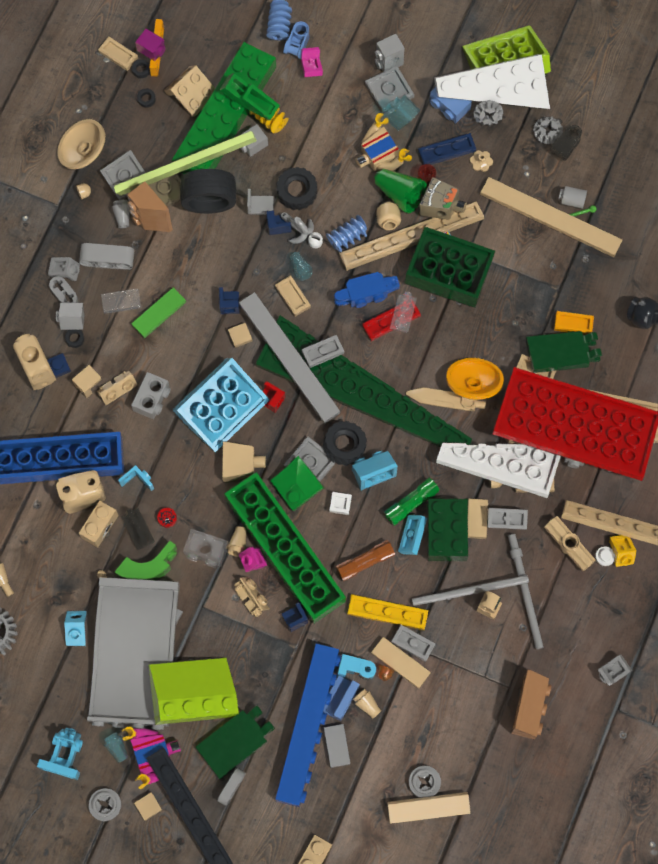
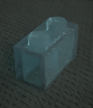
M404 95L400 99L396 97L384 108L386 112L383 117L388 118L389 122L397 130H400L409 124L421 110Z

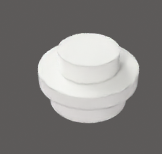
M606 546L599 548L596 552L597 562L602 566L611 565L615 560L613 549Z

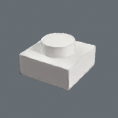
M333 492L330 512L349 515L352 495Z

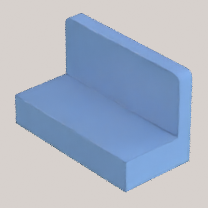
M338 676L335 686L329 692L332 694L330 705H325L324 713L341 722L360 688V684Z

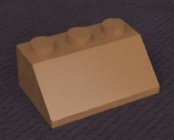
M143 182L127 194L129 200L127 204L131 208L129 211L132 214L131 219L137 226L140 225L144 230L171 232L173 230L168 207L146 182Z
M527 670L523 678L511 734L534 740L537 735H541L543 723H540L541 715L545 716L547 704H544L545 696L549 697L551 685L548 684L549 678Z

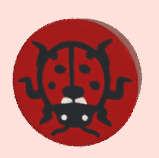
M163 508L159 511L157 520L162 527L171 528L177 522V515L173 509Z

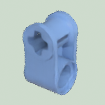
M302 21L295 23L285 43L284 54L290 53L301 59V50L306 48L310 37L307 23ZM299 31L305 32L302 35L298 34Z

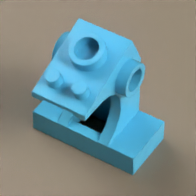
M65 728L55 733L52 744L56 746L50 761L39 759L37 767L41 770L78 780L80 772L72 769L76 752H80L82 748L81 734L76 733V730L72 728ZM62 746L71 748L68 760L58 757Z

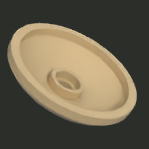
M86 119L71 126L61 138L57 153L61 164L68 169H80L91 164L104 147L105 130L102 125L95 120Z

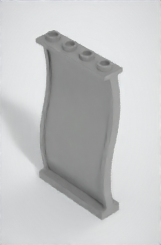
M99 578L89 715L87 716V721L92 722V726L103 727L104 723H112V727L124 728V724L132 725V728L135 729L144 728V725L152 726L153 730H164V727H169V724L155 725L148 665L174 662L176 617L180 591L179 582Z

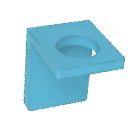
M136 465L118 480L121 487H123L137 475L151 491L154 489L153 484L149 481L151 480L149 474L145 470L141 472Z
M67 611L64 622L66 646L86 645L85 620L87 611ZM76 615H77V616H81L80 618H77V619L71 618L72 616H76Z

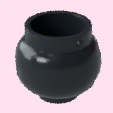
M635 297L628 308L627 319L641 329H649L653 324L657 325L658 303L648 297Z

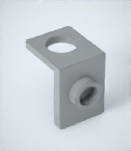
M248 189V214H267L266 211L273 210V196H251V189Z

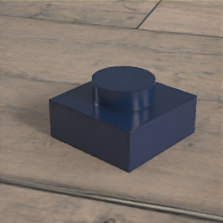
M63 353L47 360L55 378L71 372Z

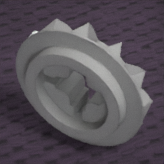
M483 101L474 109L476 122L481 123L482 126L486 124L490 127L491 124H497L499 120H502V106L495 101ZM485 111L489 114L492 113V117L489 115H485Z
M544 116L537 120L533 132L536 139L541 143L553 144L561 138L563 126L553 116ZM550 125L551 130L553 131H550L548 135H546V129L544 128H547V126Z
M420 766L411 773L409 787L415 796L420 798L431 797L438 793L441 787V778L434 768ZM430 775L428 783L432 788L424 786L419 789L421 781L418 777L425 779Z
M111 789L97 790L89 800L90 813L100 821L113 820L121 809L120 797ZM110 798L109 805L112 810L105 808L100 813L102 805L98 800L106 802Z

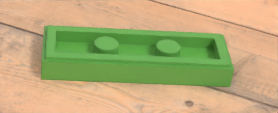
M173 287L131 324L145 339L182 307L186 300Z

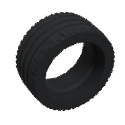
M198 169L184 174L180 181L182 207L194 213L204 214L219 213L231 209L236 204L235 177L230 172L219 169Z

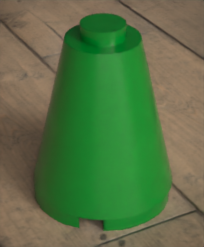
M388 169L379 170L374 177L376 186L405 213H412L421 203V200H419L421 195H425L427 190V183L422 179Z

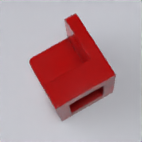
M266 381L262 392L269 398V401L264 407L276 413L286 398L285 392Z

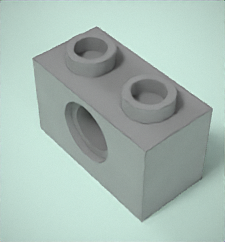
M396 34L376 43L375 64L383 72L404 64L405 48Z

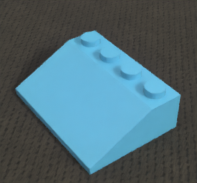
M226 358L172 410L205 444L216 452L223 446V442H227L269 401V398L233 358Z

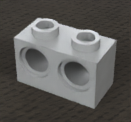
M147 372L131 405L133 411L154 420L155 416L161 413L163 399L169 396L171 388L169 387L168 380ZM155 385L161 386L159 391L151 390ZM146 402L153 403V406L150 408L143 407Z

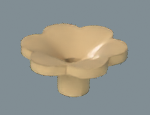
M478 150L470 158V163L475 171L481 170L486 172L489 166H492L493 159L490 158L489 152Z

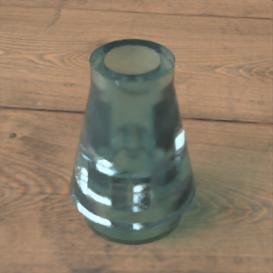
M300 252L293 253L290 259L295 276L301 281L309 279L313 274V268L301 256Z
M118 732L103 739L104 746L118 763L129 758L122 736H119Z

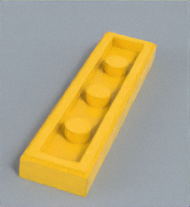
M351 595L347 615L425 630L428 610Z

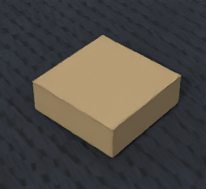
M246 323L228 329L235 348L253 341Z
M152 792L134 803L145 821L162 811Z

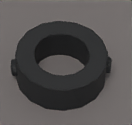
M143 59L135 61L132 65V73L137 78H146L150 74L149 63ZM142 65L146 67L144 72L136 70L137 67Z
M142 89L137 95L138 103L142 107L148 108L155 104V93L151 89ZM150 95L152 98L145 102L142 100V97Z
M68 330L66 332L65 340L69 347L77 348L83 344L84 335L82 330ZM78 334L80 339L77 342H71L70 336Z

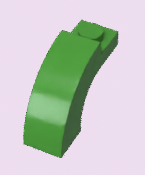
M169 541L156 558L146 563H137L126 557L116 569L115 574L120 579L156 581L171 570L167 562H171L175 558L177 547L173 542Z

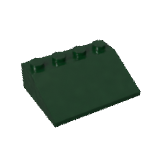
M424 227L407 270L405 284L476 308L496 251Z

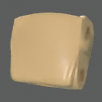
M25 334L18 337L13 344V348L33 390L42 389L56 381L36 336Z
M95 470L60 478L56 484L59 497L63 501V508L69 514L87 509L106 499L100 477Z

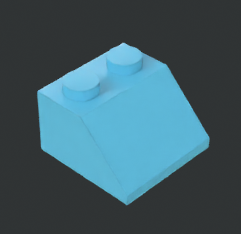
M379 451L374 453L369 459L361 458L355 461L354 465H352V471L360 490H364L396 477L398 466L388 451L384 453Z

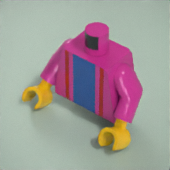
M126 727L121 731L128 732V736L122 738L124 741L133 738L131 743L141 773L135 781L141 780L143 782L138 788L143 789L147 784L160 781L146 758L163 747L169 757L171 754L180 752L178 740L166 743L165 737L160 735L158 731L146 728L133 729L132 727Z

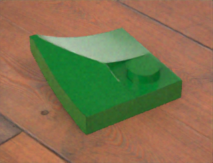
M297 456L284 470L270 480L292 511H296L324 489V486L300 456Z

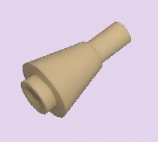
M1 563L0 587H2L6 596L9 597L14 592L8 584L9 581L4 563Z

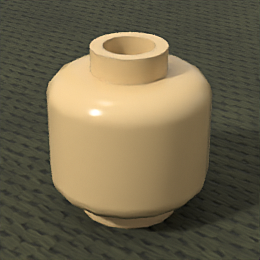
M385 202L377 208V222L381 228L393 230L401 223L400 208L395 203Z

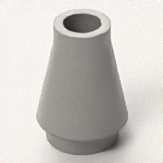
M128 200L113 202L112 209L118 223V228L129 227L130 207L127 204Z

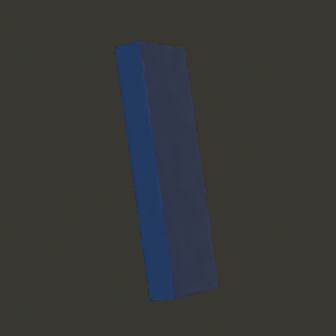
M471 133L418 148V152L423 166L426 167L476 152V146Z

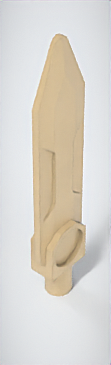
M423 387L406 392L407 396L420 404L475 411V408L485 409L486 401L467 399L450 391Z

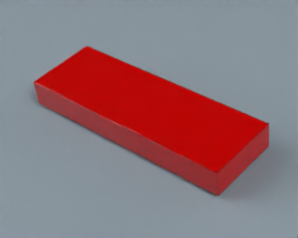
M410 299L366 321L362 326L369 339L373 341L420 317L421 314L414 301Z

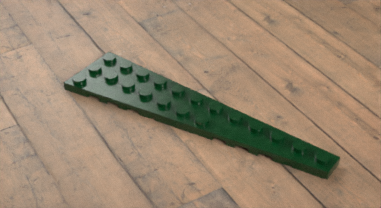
M280 315L276 323L307 364L302 349L319 341ZM266 343L256 362V366L295 383ZM343 355L310 368L330 398L336 402L439 447L442 446V443H466V445H470L472 442V438L452 425L447 424L438 416H434L421 405L419 406L412 402L410 398L395 391L393 387L354 362L349 361Z

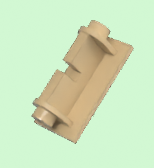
M124 371L114 378L116 383L112 384L109 381L99 387L97 393L105 405H108L138 385L132 373Z
M249 577L240 578L241 581L234 585L236 587L235 591L242 601L249 597L250 600L245 605L250 613L258 617L262 614L261 611L269 610L268 601L262 594H259L256 589V583Z

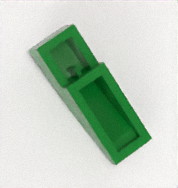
M235 73L228 75L220 88V91L229 98L269 121L280 106L254 84L246 83Z

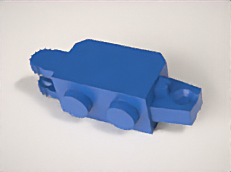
M375 272L350 279L346 284V289L335 293L334 303L337 306L350 304L351 308H361L370 302H382L387 298V294L400 289L397 276L383 278L381 273Z

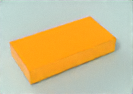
M556 311L554 331H582L583 335H587L593 330L594 316Z

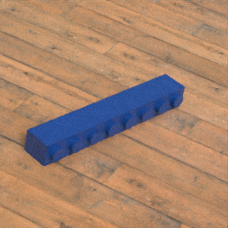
M320 644L315 645L275 799L276 802L300 807V803H305L307 792L304 791V787L311 780L310 764H315L317 752H314L315 745L320 744L322 733L319 732L320 725H325L327 713H324L325 705H330L332 694L329 693L330 686H335L337 675L334 674L335 667H339L342 656L339 655V649Z

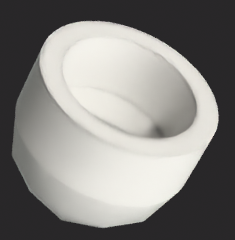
M318 232L311 233L308 237L309 246L312 248L321 247L323 244L322 235Z

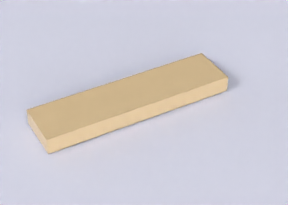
M468 792L388 802L390 824L470 814Z

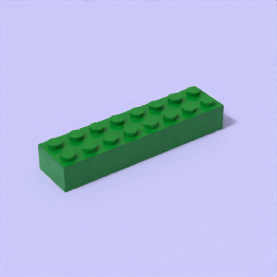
M243 42L174 155L172 162L235 137L249 114V110L222 93L220 88L228 75L235 73L246 83H252L262 91L276 69V57ZM223 155L184 170L181 173L186 174L198 169H215Z
M257 472L224 493L230 507L300 603L313 624L346 602V596Z

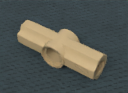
M558 516L545 525L544 528L560 545L562 552L568 554L582 572L596 561L581 544L578 536L573 534ZM565 541H573L575 547H567Z

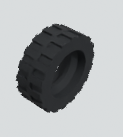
M296 167L285 170L277 181L278 199H280L282 205L284 204L286 208H291L292 210L308 208L317 197V181L315 176L305 168ZM291 182H303L306 186V192L300 197L292 196L288 192V186Z
M349 421L334 423L327 430L323 441V450L326 456L338 465L348 466L349 464H354L355 461L363 456L366 449L367 438L365 437V432L361 430L360 426L358 427L355 423H350ZM341 435L350 436L354 441L353 449L347 452L339 450L336 446V439Z

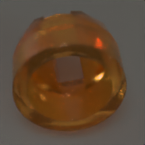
M381 664L377 671L378 677L383 681L389 680L394 673V670Z

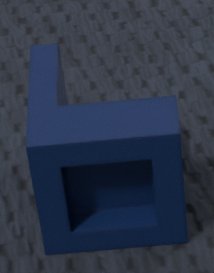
M274 210L266 211L269 235L292 232L291 222L284 221L281 215L275 216Z
M219 287L220 313L240 314L239 292H224L223 287Z
M299 602L295 604L296 607L282 613V617L290 632L308 624V618Z

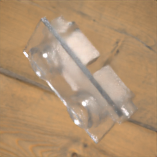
M404 292L403 295H398L390 329L405 333L409 332L417 298L411 296L412 293Z

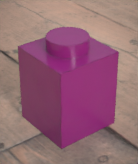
M145 29L135 42L137 51L153 61L161 57L166 49L164 39L148 29Z

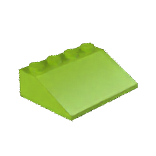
M530 25L462 46L471 69L541 54L544 73L551 72L550 55Z
M226 658L148 665L155 725L231 718L239 714L236 691Z

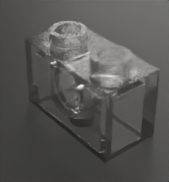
M191 529L183 552L189 560L197 562L199 559L205 561L207 566L216 568V565L222 566L229 543L227 540ZM203 546L211 548L210 552L206 554L201 553L200 550Z

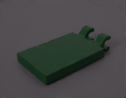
M582 331L526 337V345L533 373L587 368L590 362H599L602 356L601 349L597 348L589 351L588 347L596 345V340H598L597 332H591L583 336Z
M258 705L248 714L242 710L196 746V749L219 779H222L267 743L264 737L275 729L270 721L262 728L257 724L255 719L263 714Z

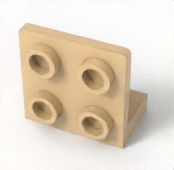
M195 65L189 66L164 91L168 96L174 95L188 113L195 117L204 108L215 87Z

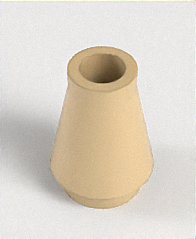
M241 526L235 528V532L227 546L230 555L239 557L238 554L246 550V528Z
M365 688L353 698L356 702L355 705L370 715L372 719L381 712L370 691L367 692Z

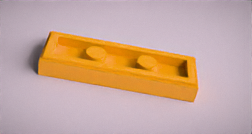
M156 19L154 34L161 38L164 35V24L162 19ZM158 57L156 61L150 60L151 76L157 77L159 75L161 57Z

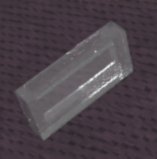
M138 289L101 294L104 314L141 308Z

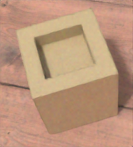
M88 365L72 381L74 386L88 398L92 394L91 388L101 380V377Z

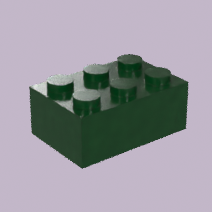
M428 499V561H467L468 499Z

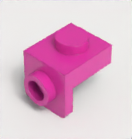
M319 47L303 48L301 50V65L304 77L322 76L323 69L319 58Z
M249 547L238 554L246 572L262 569L267 566L260 548L254 549Z

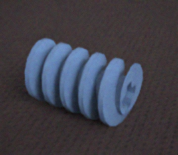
M273 0L270 3L271 8L269 9L270 15L268 16L266 36L272 40H287L289 38L287 33L290 31L289 26L291 23L289 20L291 19L292 8L289 7V3L285 0Z
M356 215V220L351 218L350 224L345 222L343 227H337V231L332 230L331 235L326 234L329 243L334 249L341 253L342 245L347 249V242L354 245V238L358 241L361 240L360 234L367 237V226L361 216Z

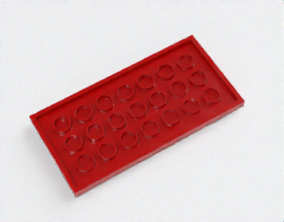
M514 367L493 435L642 481L658 428V411Z

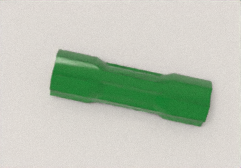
M429 477L413 492L384 511V515L395 526L411 511L436 495L440 489L433 479Z

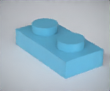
M408 515L398 552L417 555L427 521L426 517Z

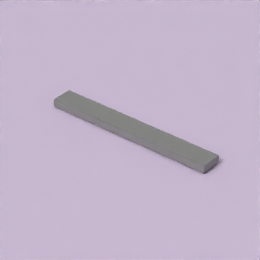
M254 292L240 301L239 305L324 424L340 414L338 407Z

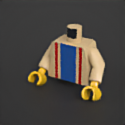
M383 113L376 115V122L372 124L362 140L361 152L363 155L355 159L360 168L369 164L373 171L382 169L394 171L404 163V160H412L410 155L405 157L409 150H399L385 127L381 128V125H386L389 122L388 118L381 122Z

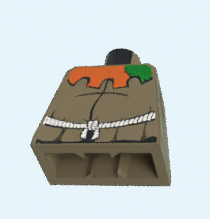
M432 177L420 203V215L449 220L454 210L464 213L467 202L459 200V190Z

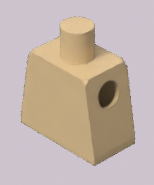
M223 442V482L247 479L254 474V468H266V456H255L253 446Z

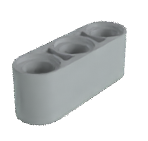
M83 243L81 244L79 264L87 267L130 270L133 268L135 250L128 246Z

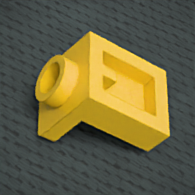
M623 535L610 537L609 543L616 556V567L634 564L636 548L631 538Z

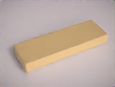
M384 637L371 652L372 655L418 689L431 673Z

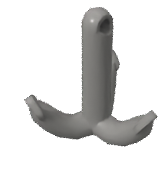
M286 212L281 214V218L284 221L291 222V226L301 233L297 238L288 239V242L293 244L301 243L306 240L307 235L313 232L314 224L311 219H308L307 227L299 217L292 218Z

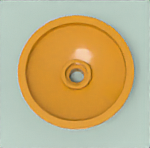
M465 358L456 361L448 368L446 381L449 388L459 396L472 400H482L496 395L502 389L504 376L502 371L490 361L480 358Z

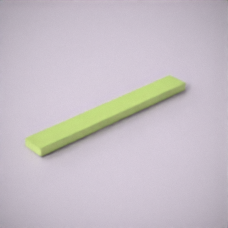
M249 131L115 185V192L119 196L125 195L143 182H146L148 185L247 146L256 142L257 139L254 133Z

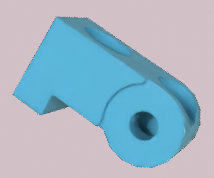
M343 654L338 676L345 678L346 673L358 675L364 680H370L375 676L376 666L371 661Z

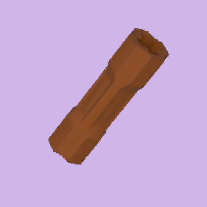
M386 540L360 556L348 559L337 565L336 569L342 581L345 582L374 564L384 562L395 556V552L390 542Z

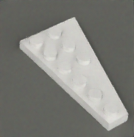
M541 54L434 78L437 96L482 102L491 100L501 104L550 109Z
M442 443L436 463L548 498L561 456L525 444H496V446L486 444Z

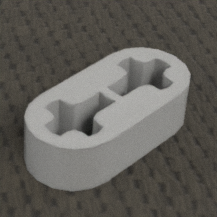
M57 276L50 280L49 287L60 303H70L64 296L66 294L69 298H72L73 302L71 303H78L76 293L65 279ZM55 283L61 284L63 291L55 288Z
M236 768L217 800L225 806L228 805L246 775L244 771Z

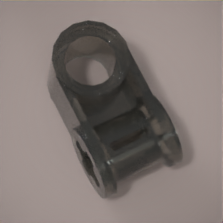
M569 125L561 136L554 141L550 152L566 161L580 143L581 128L577 125Z

